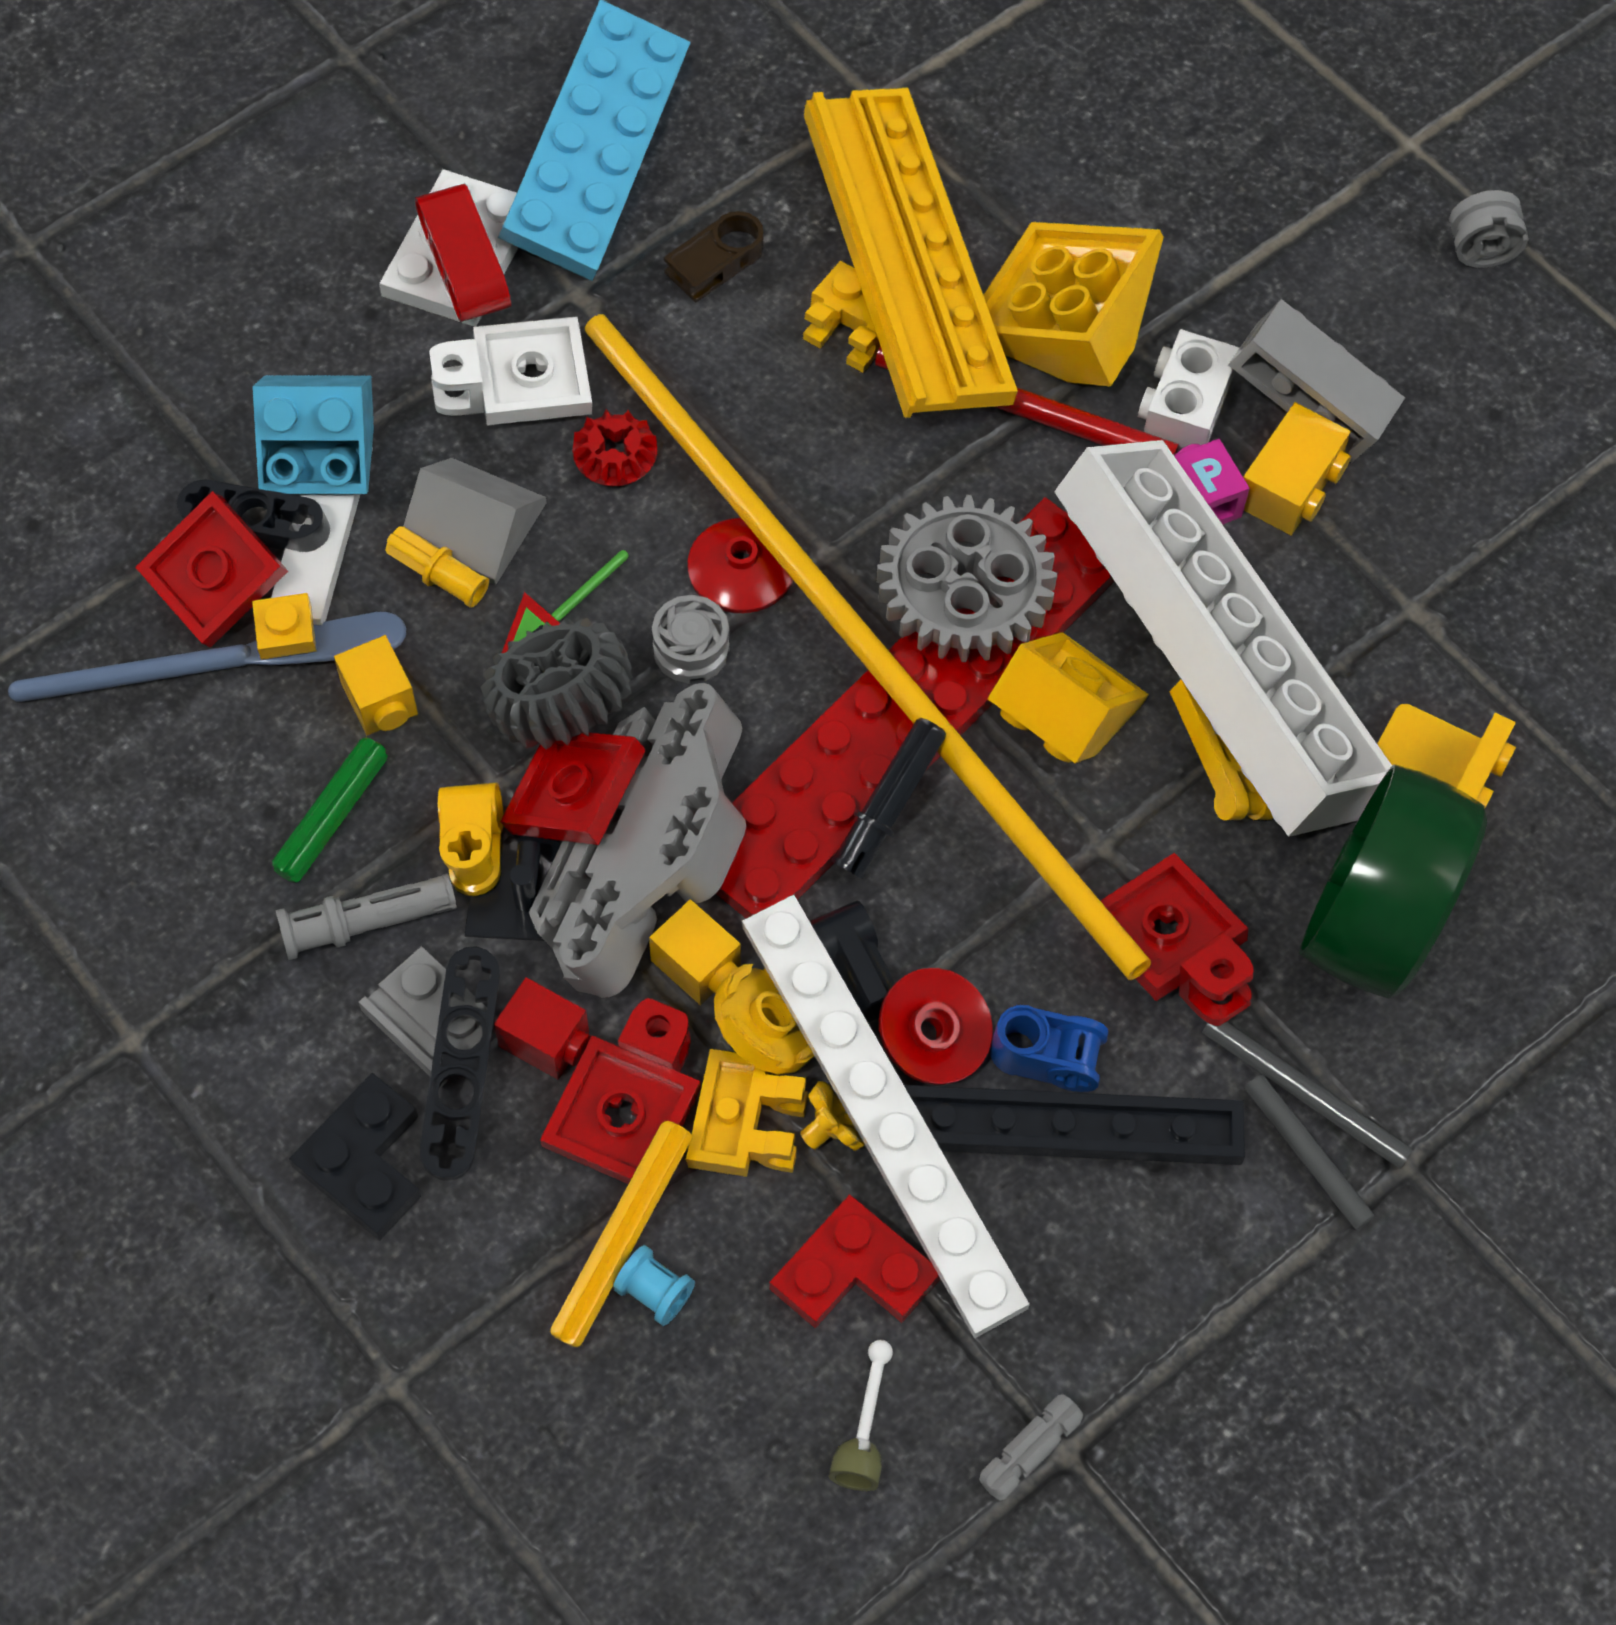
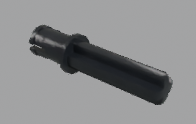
M918 718L863 810L860 812L856 809L853 813L858 818L836 855H833L831 858L832 862L863 879L865 871L886 836H894L895 832L890 829L944 741L946 733L942 728L924 718Z

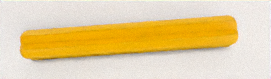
M665 1121L660 1125L551 1327V1334L558 1340L572 1347L582 1345L609 1295L618 1273L626 1263L692 1140V1134L684 1127L671 1121Z

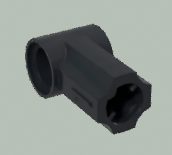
M857 900L809 921L867 1022H871L879 1018L883 1000L895 982L877 949L878 939L869 914L862 903Z

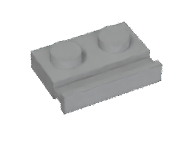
M421 946L378 984L379 988L368 998L364 996L359 1001L361 1011L430 1076L446 969ZM467 988L465 990L464 1002L455 997L451 998L450 1007L470 1005L482 1011L487 1010V1007L482 1002H475V996ZM468 1017L454 1020L447 1031V1038L450 1044L461 1050H469L475 1047L482 1037V1029L479 1023ZM494 1025L491 1041L496 1038ZM447 1079L444 1080L440 1087H442L447 1082Z

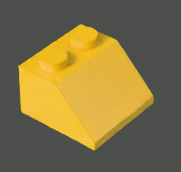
M1060 632L1020 644L987 699L1001 709V717L1009 724L1022 730L1029 729L1044 740L1043 746L1051 755L1061 761L1074 762L1076 764L1096 756L1144 704L1149 694L1068 635Z

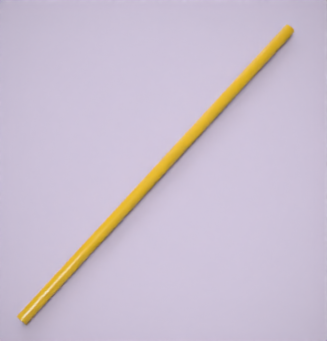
M603 314L592 317L585 326L586 334L914 724L918 718H924L945 731L946 737L937 751L938 754L1128 980H1133L1143 974L1151 965V960L608 318Z

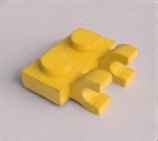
M840 260L812 292L811 306L805 312V320L811 324L804 331L803 339L820 349L840 323L853 329V333L848 338V344L853 346L854 349L847 356L846 364L864 373L875 359L880 343L855 268Z
M710 1049L692 1129V1140L686 1157L688 1168L747 1177L750 1160H753L774 1170L793 1173L797 1155V1146H794L795 1134L781 1131L757 1130L762 1105L770 1106L775 1111L783 1114L804 1117L808 1100V1091H805L806 1078L769 1075V1072L756 1068L741 1058L736 1052Z

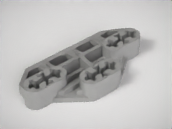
M694 684L678 693L674 702H664L656 720L643 707L618 723L613 735L635 737L646 751L599 845L562 841L529 911L537 933L553 949L564 974L563 978L576 991L593 994L601 998L611 997L620 993L632 979L649 942V937L654 931L657 917L655 910L651 906L665 894L670 897L675 892L686 902L691 899L694 903H701L710 899L722 886L746 830L745 818L725 796L721 779L741 737L742 724L716 690L709 684Z

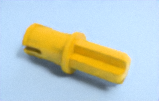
M399 526L388 537L385 548L387 554L420 574L425 585L432 586L435 584L471 608L476 606L485 595L490 579L478 574L452 557V550L444 546L439 549L403 526Z

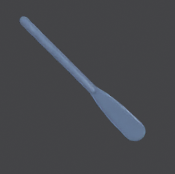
M372 612L325 621L323 625H314L316 652L261 660L256 640L246 645L238 644L17 680L9 685L8 695L15 702H26L241 667L247 664L285 665L334 661L335 655L383 635L387 636L394 650L405 639L407 628L404 621L396 614Z

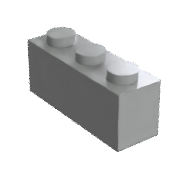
M1282 299L1254 326L1228 364V366L1286 412L1296 402L1350 430L1351 433L1345 452L1351 455V463L1378 441L1405 399L1385 379L1376 375L1351 355L1341 344L1332 340L1307 320L1301 312L1292 308Z

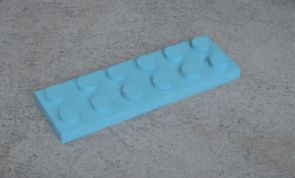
M599 1L500 231L499 239L593 281L690 45L689 41L608 2Z

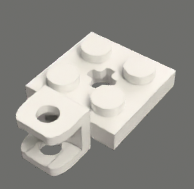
M578 317L473 327L474 339L440 343L433 346L429 351L435 409L440 414L457 416L484 413L485 410L487 425L592 414V399ZM449 360H457L462 363L461 366L443 368V364ZM536 364L538 371H546L538 377L522 375L526 371V365ZM464 390V393L459 397H450L445 394V391Z

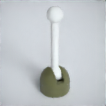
M885 1340L874 1341L868 1349L872 1365L857 1436L839 1445L832 1458L829 1479L839 1486L852 1490L873 1491L879 1486L882 1471L881 1454L875 1444L868 1440L884 1364L888 1363L893 1355L891 1345Z

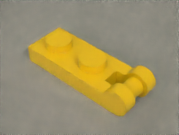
M1180 679L1169 692L1215 790L1214 809L1217 816L1222 820H1242L1246 815L1252 820H1271L1273 816L1270 809L1251 781L1245 777L1241 766L1222 738L1213 730L1211 722Z

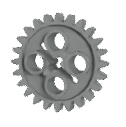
M966 495L963 507L955 508L952 500L945 496L943 498L942 510L938 512L927 502L923 503L921 520L906 513L903 520V530L891 528L889 532V545H882L880 549L881 564L877 565L876 582L880 583L879 602L888 603L886 619L888 621L901 619L899 630L901 637L918 632L917 649L919 650L927 647L932 641L938 643V658L943 659L951 647L958 648L961 662L967 661L970 649H978L985 661L989 660L991 646L995 644L1006 654L1011 653L1013 636L1022 642L1030 641L1031 626L1042 628L1045 610H1051L1054 598V592L1052 591L1055 590L1057 573L1052 571L1055 558L1054 553L1044 552L1046 536L1043 534L1030 537L1033 523L1030 518L1015 524L1013 522L1015 508L1012 506L1004 510L1000 515L994 513V499L992 498L985 502L982 509L975 508L971 495ZM970 542L975 544L976 546L966 547L958 543ZM930 573L936 577L927 579L920 577L919 574ZM1005 576L1015 581L1003 582L996 578ZM960 608H967L973 610L976 613L966 615L959 613L956 610Z

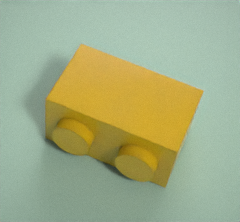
M1294 402L1243 476L1250 488L1244 511L1291 536L1303 518L1311 522L1326 497V493L1322 489L1328 480L1337 484L1350 462L1351 455L1347 454L1345 449L1351 431Z

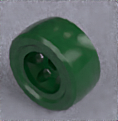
M1396 764L1392 765L1369 799L1332 867L1328 881L1305 931L1299 954L1335 978L1372 994L1389 999L1405 990L1435 944L1472 869L1487 826V815L1484 805L1445 781L1421 771Z

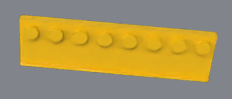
M909 88L852 90L850 98L825 99L823 92H813L812 100L806 101L804 118L904 418H911L912 413L1013 405L1018 390Z

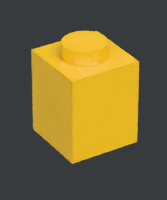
M386 635L334 656L341 685L366 736L380 730L390 731L403 725L408 718L418 715L412 686Z
M691 899L649 937L651 962L699 1005L704 1003L713 993L716 994L720 983L741 966V943Z

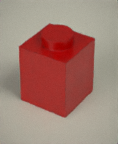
M525 977L494 1023L498 1047L557 1080L568 1064L573 1067L578 1064L591 1038L585 1009Z

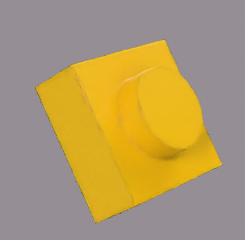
M308 593L252 601L257 649L261 660L317 651L312 607Z

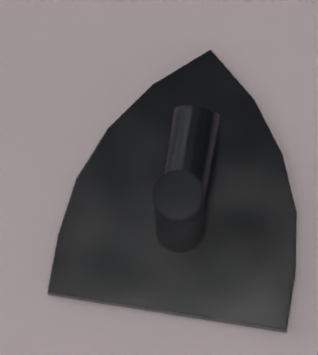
M512 834L501 844L500 879L495 887L486 894L471 896L467 910L465 937L544 941L537 933L529 911L560 848L558 840Z

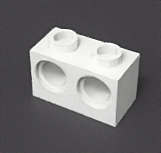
M1180 329L1173 348L1163 346L1154 372V377L1160 378L1157 389L1147 387L1143 396L1138 417L1146 420L1144 432L1179 444L1178 452L1191 444L1203 445L1208 443L1234 376L1235 370L1228 366V364L1239 350V347Z

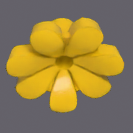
M818 1081L808 1095L810 1102L815 1107V1120L801 1130L800 1133L803 1140L814 1150L830 1137L839 1139L844 1145L849 1146L854 1151L865 1146L832 1087L824 1081Z

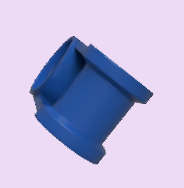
M1016 1005L1008 1008L1001 1014L992 1038L990 1056L993 1063L1002 1072L1009 1075L1051 1083L1069 1091L1090 1092L1096 1090L1099 1086L1100 1075L1095 1070L1100 1045H1104L1107 1042L1109 1032L1104 1024L1087 1017L1067 1016L1033 1008L1029 1005ZM1021 1033L1031 1040L1033 1046L1018 1048L1008 1041L1006 1035ZM1077 1048L1079 1049L1078 1060L1075 1057Z

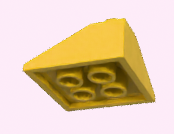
M1031 222L983 295L1004 354L1066 382L1111 387L1136 345L1163 241L1161 230Z

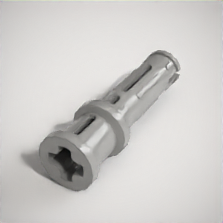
M447 873L426 881L403 885L356 899L353 898L341 902L339 897L333 898V896L324 898L323 904L290 913L284 908L275 911L289 961L297 959L298 952L331 943L337 948L346 946L345 943L351 941L350 936L419 919L420 917L435 913L456 910L457 906L452 884Z

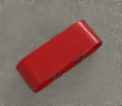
M464 183L415 197L416 210L422 230L459 321H467L510 308L511 298L503 271L467 185Z

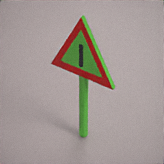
M621 550L552 614H549L524 592L501 653H506L509 650V641L518 642L526 637V630L532 633L541 630L546 622L551 626L559 625L560 621L628 559L627 551Z

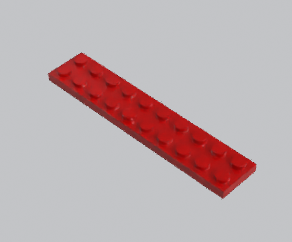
M1046 497L1021 520L1030 518L1033 521L1030 537L1043 534L1046 536L1044 552L1054 553L1055 558L1052 571L1057 573L1055 590L1052 591L1054 592L1051 610H1045L1042 628L1031 626L1030 641L1060 632L1064 633L1114 582V579L1105 566L1097 559L1095 551L1078 526L1070 519L1068 513ZM1005 576L996 578L1003 582L1015 581ZM960 608L956 610L959 613L966 615L976 613L973 610L967 608ZM918 632L901 637L889 649V652L960 736L993 704L987 698L1020 644L1025 643L1013 636L1011 653L1006 654L995 644L991 646L989 660L985 661L978 649H970L967 661L961 662L958 648L951 647L942 659L938 658V643L932 641L924 649H917ZM869 670L732 802L734 807L745 818L746 830L726 878L716 894L744 918H748L792 895H795L798 900L834 864L831 858L833 855H836L858 818L853 813L856 809L860 812L863 810L914 725ZM936 752L927 769L940 757L938 752Z

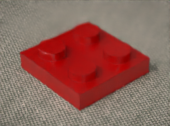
M214 491L192 510L135 567L202 644L210 648L253 607L252 601L260 600L289 572L226 500Z
M590 732L589 736L581 733L572 737L568 745L560 740L555 741L550 748L545 749L540 744L500 823L513 835L599 845L646 749L632 736Z

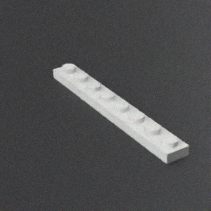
M795 895L743 920L742 926L745 934L974 1339L1028 1310V1300Z

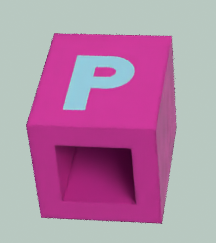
M1220 439L1203 445H1188L1174 455L1222 525L1242 517L1250 488Z

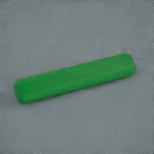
M368 737L359 740L272 860L274 871L279 876L292 883L302 879L386 762V749L380 743Z

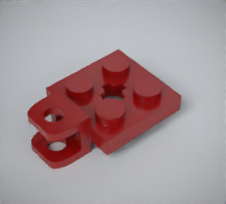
M1175 853L1100 900L1151 960L1149 968L1135 979L1155 1001H1158L1179 987V996L1201 1019L1215 1026L1224 1024L1251 1005L1252 993L1247 983L1253 980L1254 968L1249 957L1239 947L1248 941V927ZM1160 919L1167 924L1175 920L1179 924L1176 926V932L1160 934L1155 932L1154 921ZM1228 995H1231L1232 999L1226 1004H1216L1213 1001H1211V999L1215 1001H1222Z
M651 998L643 1000L633 1010L618 1039L619 1046L593 1035L591 1036L540 1139L543 1148L627 1184L631 1181L660 1125L665 1121H671L683 1127L701 1090L699 1080L680 1073L691 1046L689 1022L686 1013ZM623 1101L632 1103L631 1112L636 1117L634 1122L631 1124L625 1123L621 1128L611 1126L612 1119L608 1114H605L609 1106L619 1108Z

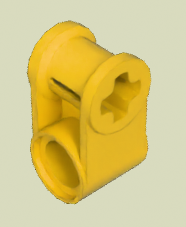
M498 782L441 787L438 791L440 856L449 868L452 885L458 892L467 896L486 894L495 887L500 879L501 833L503 832V825L500 821L504 811Z

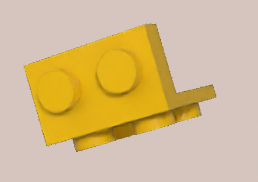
M1401 704L1395 709L1377 745L1391 765L1396 764L1421 771L1445 781L1468 794L1486 808L1494 791L1484 785L1490 773L1499 777L1503 775L1516 749L1515 746L1506 742L1516 722L1495 712L1482 738H1479L1410 704Z

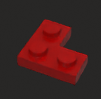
M849 1194L769 1282V1290L816 1329L855 1284L898 1321L903 1323L941 1279L931 1261Z

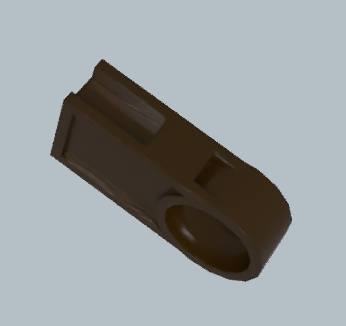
M735 211L724 214L717 221L664 257V261L669 267L664 270V273L696 303L746 267L754 264L761 257L764 249L763 226L758 218L747 212ZM741 231L752 235L755 241L746 247L735 248L724 244L721 239L728 233Z

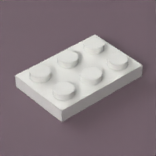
M443 169L430 193L464 183L467 185L503 274H505L518 247L499 239L498 236L517 193ZM417 215L379 283L382 297L459 321ZM482 316L463 321L462 323L476 327Z

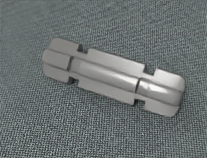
M1064 1394L1057 1395L1044 1408L1043 1417L1036 1416L1002 1450V1458L995 1457L981 1471L979 1481L997 1500L1006 1499L1019 1486V1477L1026 1478L1060 1444V1436L1067 1437L1081 1423L1083 1413L1069 1397Z

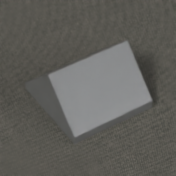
M449 458L420 468L403 527L408 528L439 549L444 546L452 550V557L478 574L486 576L490 579L489 583L496 585L547 502L545 496L454 458Z

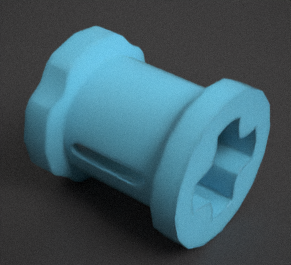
M643 1245L623 1265L613 1287L614 1291L619 1295L630 1294L655 1312L654 1320L665 1326L674 1319L685 1305L693 1291L695 1281L688 1275L679 1277L653 1259V1250Z

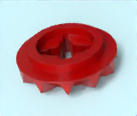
M606 409L602 417L596 419L586 417L583 428L578 432H574L573 459L579 471L589 480L605 486H623L641 479L651 470L657 457V439L651 432L647 419L639 421L632 416L629 410L623 415H613ZM604 438L611 439L615 443L624 439L625 453L619 452L614 448L606 452Z

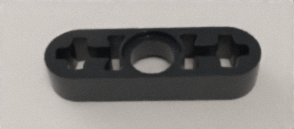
M202 479L184 487L177 498V509L183 519L212 491L221 495L240 517L247 510L254 507L267 509L265 517L260 522L248 526L269 548L285 550L286 548L298 552H310L324 545L330 535V524L321 506L315 500L307 497ZM306 518L311 519L312 524L302 525L299 531H295L292 527V523L303 524Z

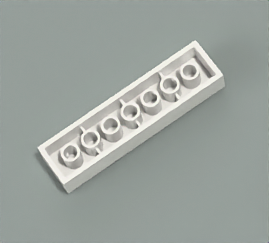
M1163 440L1087 447L1054 491L1067 510L1070 519L1078 526L1095 551L1097 559L1105 566L1124 594L1127 603L1135 610L1152 635L1154 643L1165 654L1211 722L1213 730L1222 738L1241 766L1245 777L1251 781L1270 809L1274 820L1283 828L1288 837L1358 821L1378 784L1392 766L1167 445Z

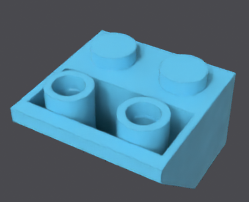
M264 375L252 386L258 489L285 494L368 493L374 432L371 376Z

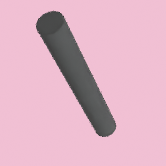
M1262 1074L1250 1081L1244 1088L1355 1230H1359L1367 1225L1375 1217L1374 1213L1265 1076Z

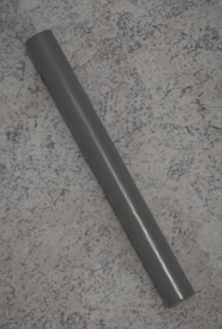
M1225 1022L1220 1026L1207 1023L1202 1031L1204 1035L1397 1168L1401 1169L1412 1154L1413 1149L1230 1023Z

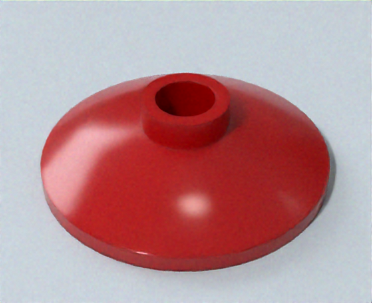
M741 518L723 520L710 526L697 537L689 552L688 576L692 587L699 596L710 599L726 612L753 613L766 609L777 603L787 593L793 583V579ZM745 553L750 556L745 559H737L733 555Z
M923 968L902 977L887 992L879 1014L880 1036L890 1059L906 1075L926 1084L946 1085L968 1077L981 1066L991 1046L993 1026L986 1001L971 982L961 975L946 969ZM922 1022H929L935 1027V1040H929L925 1037L921 1030Z

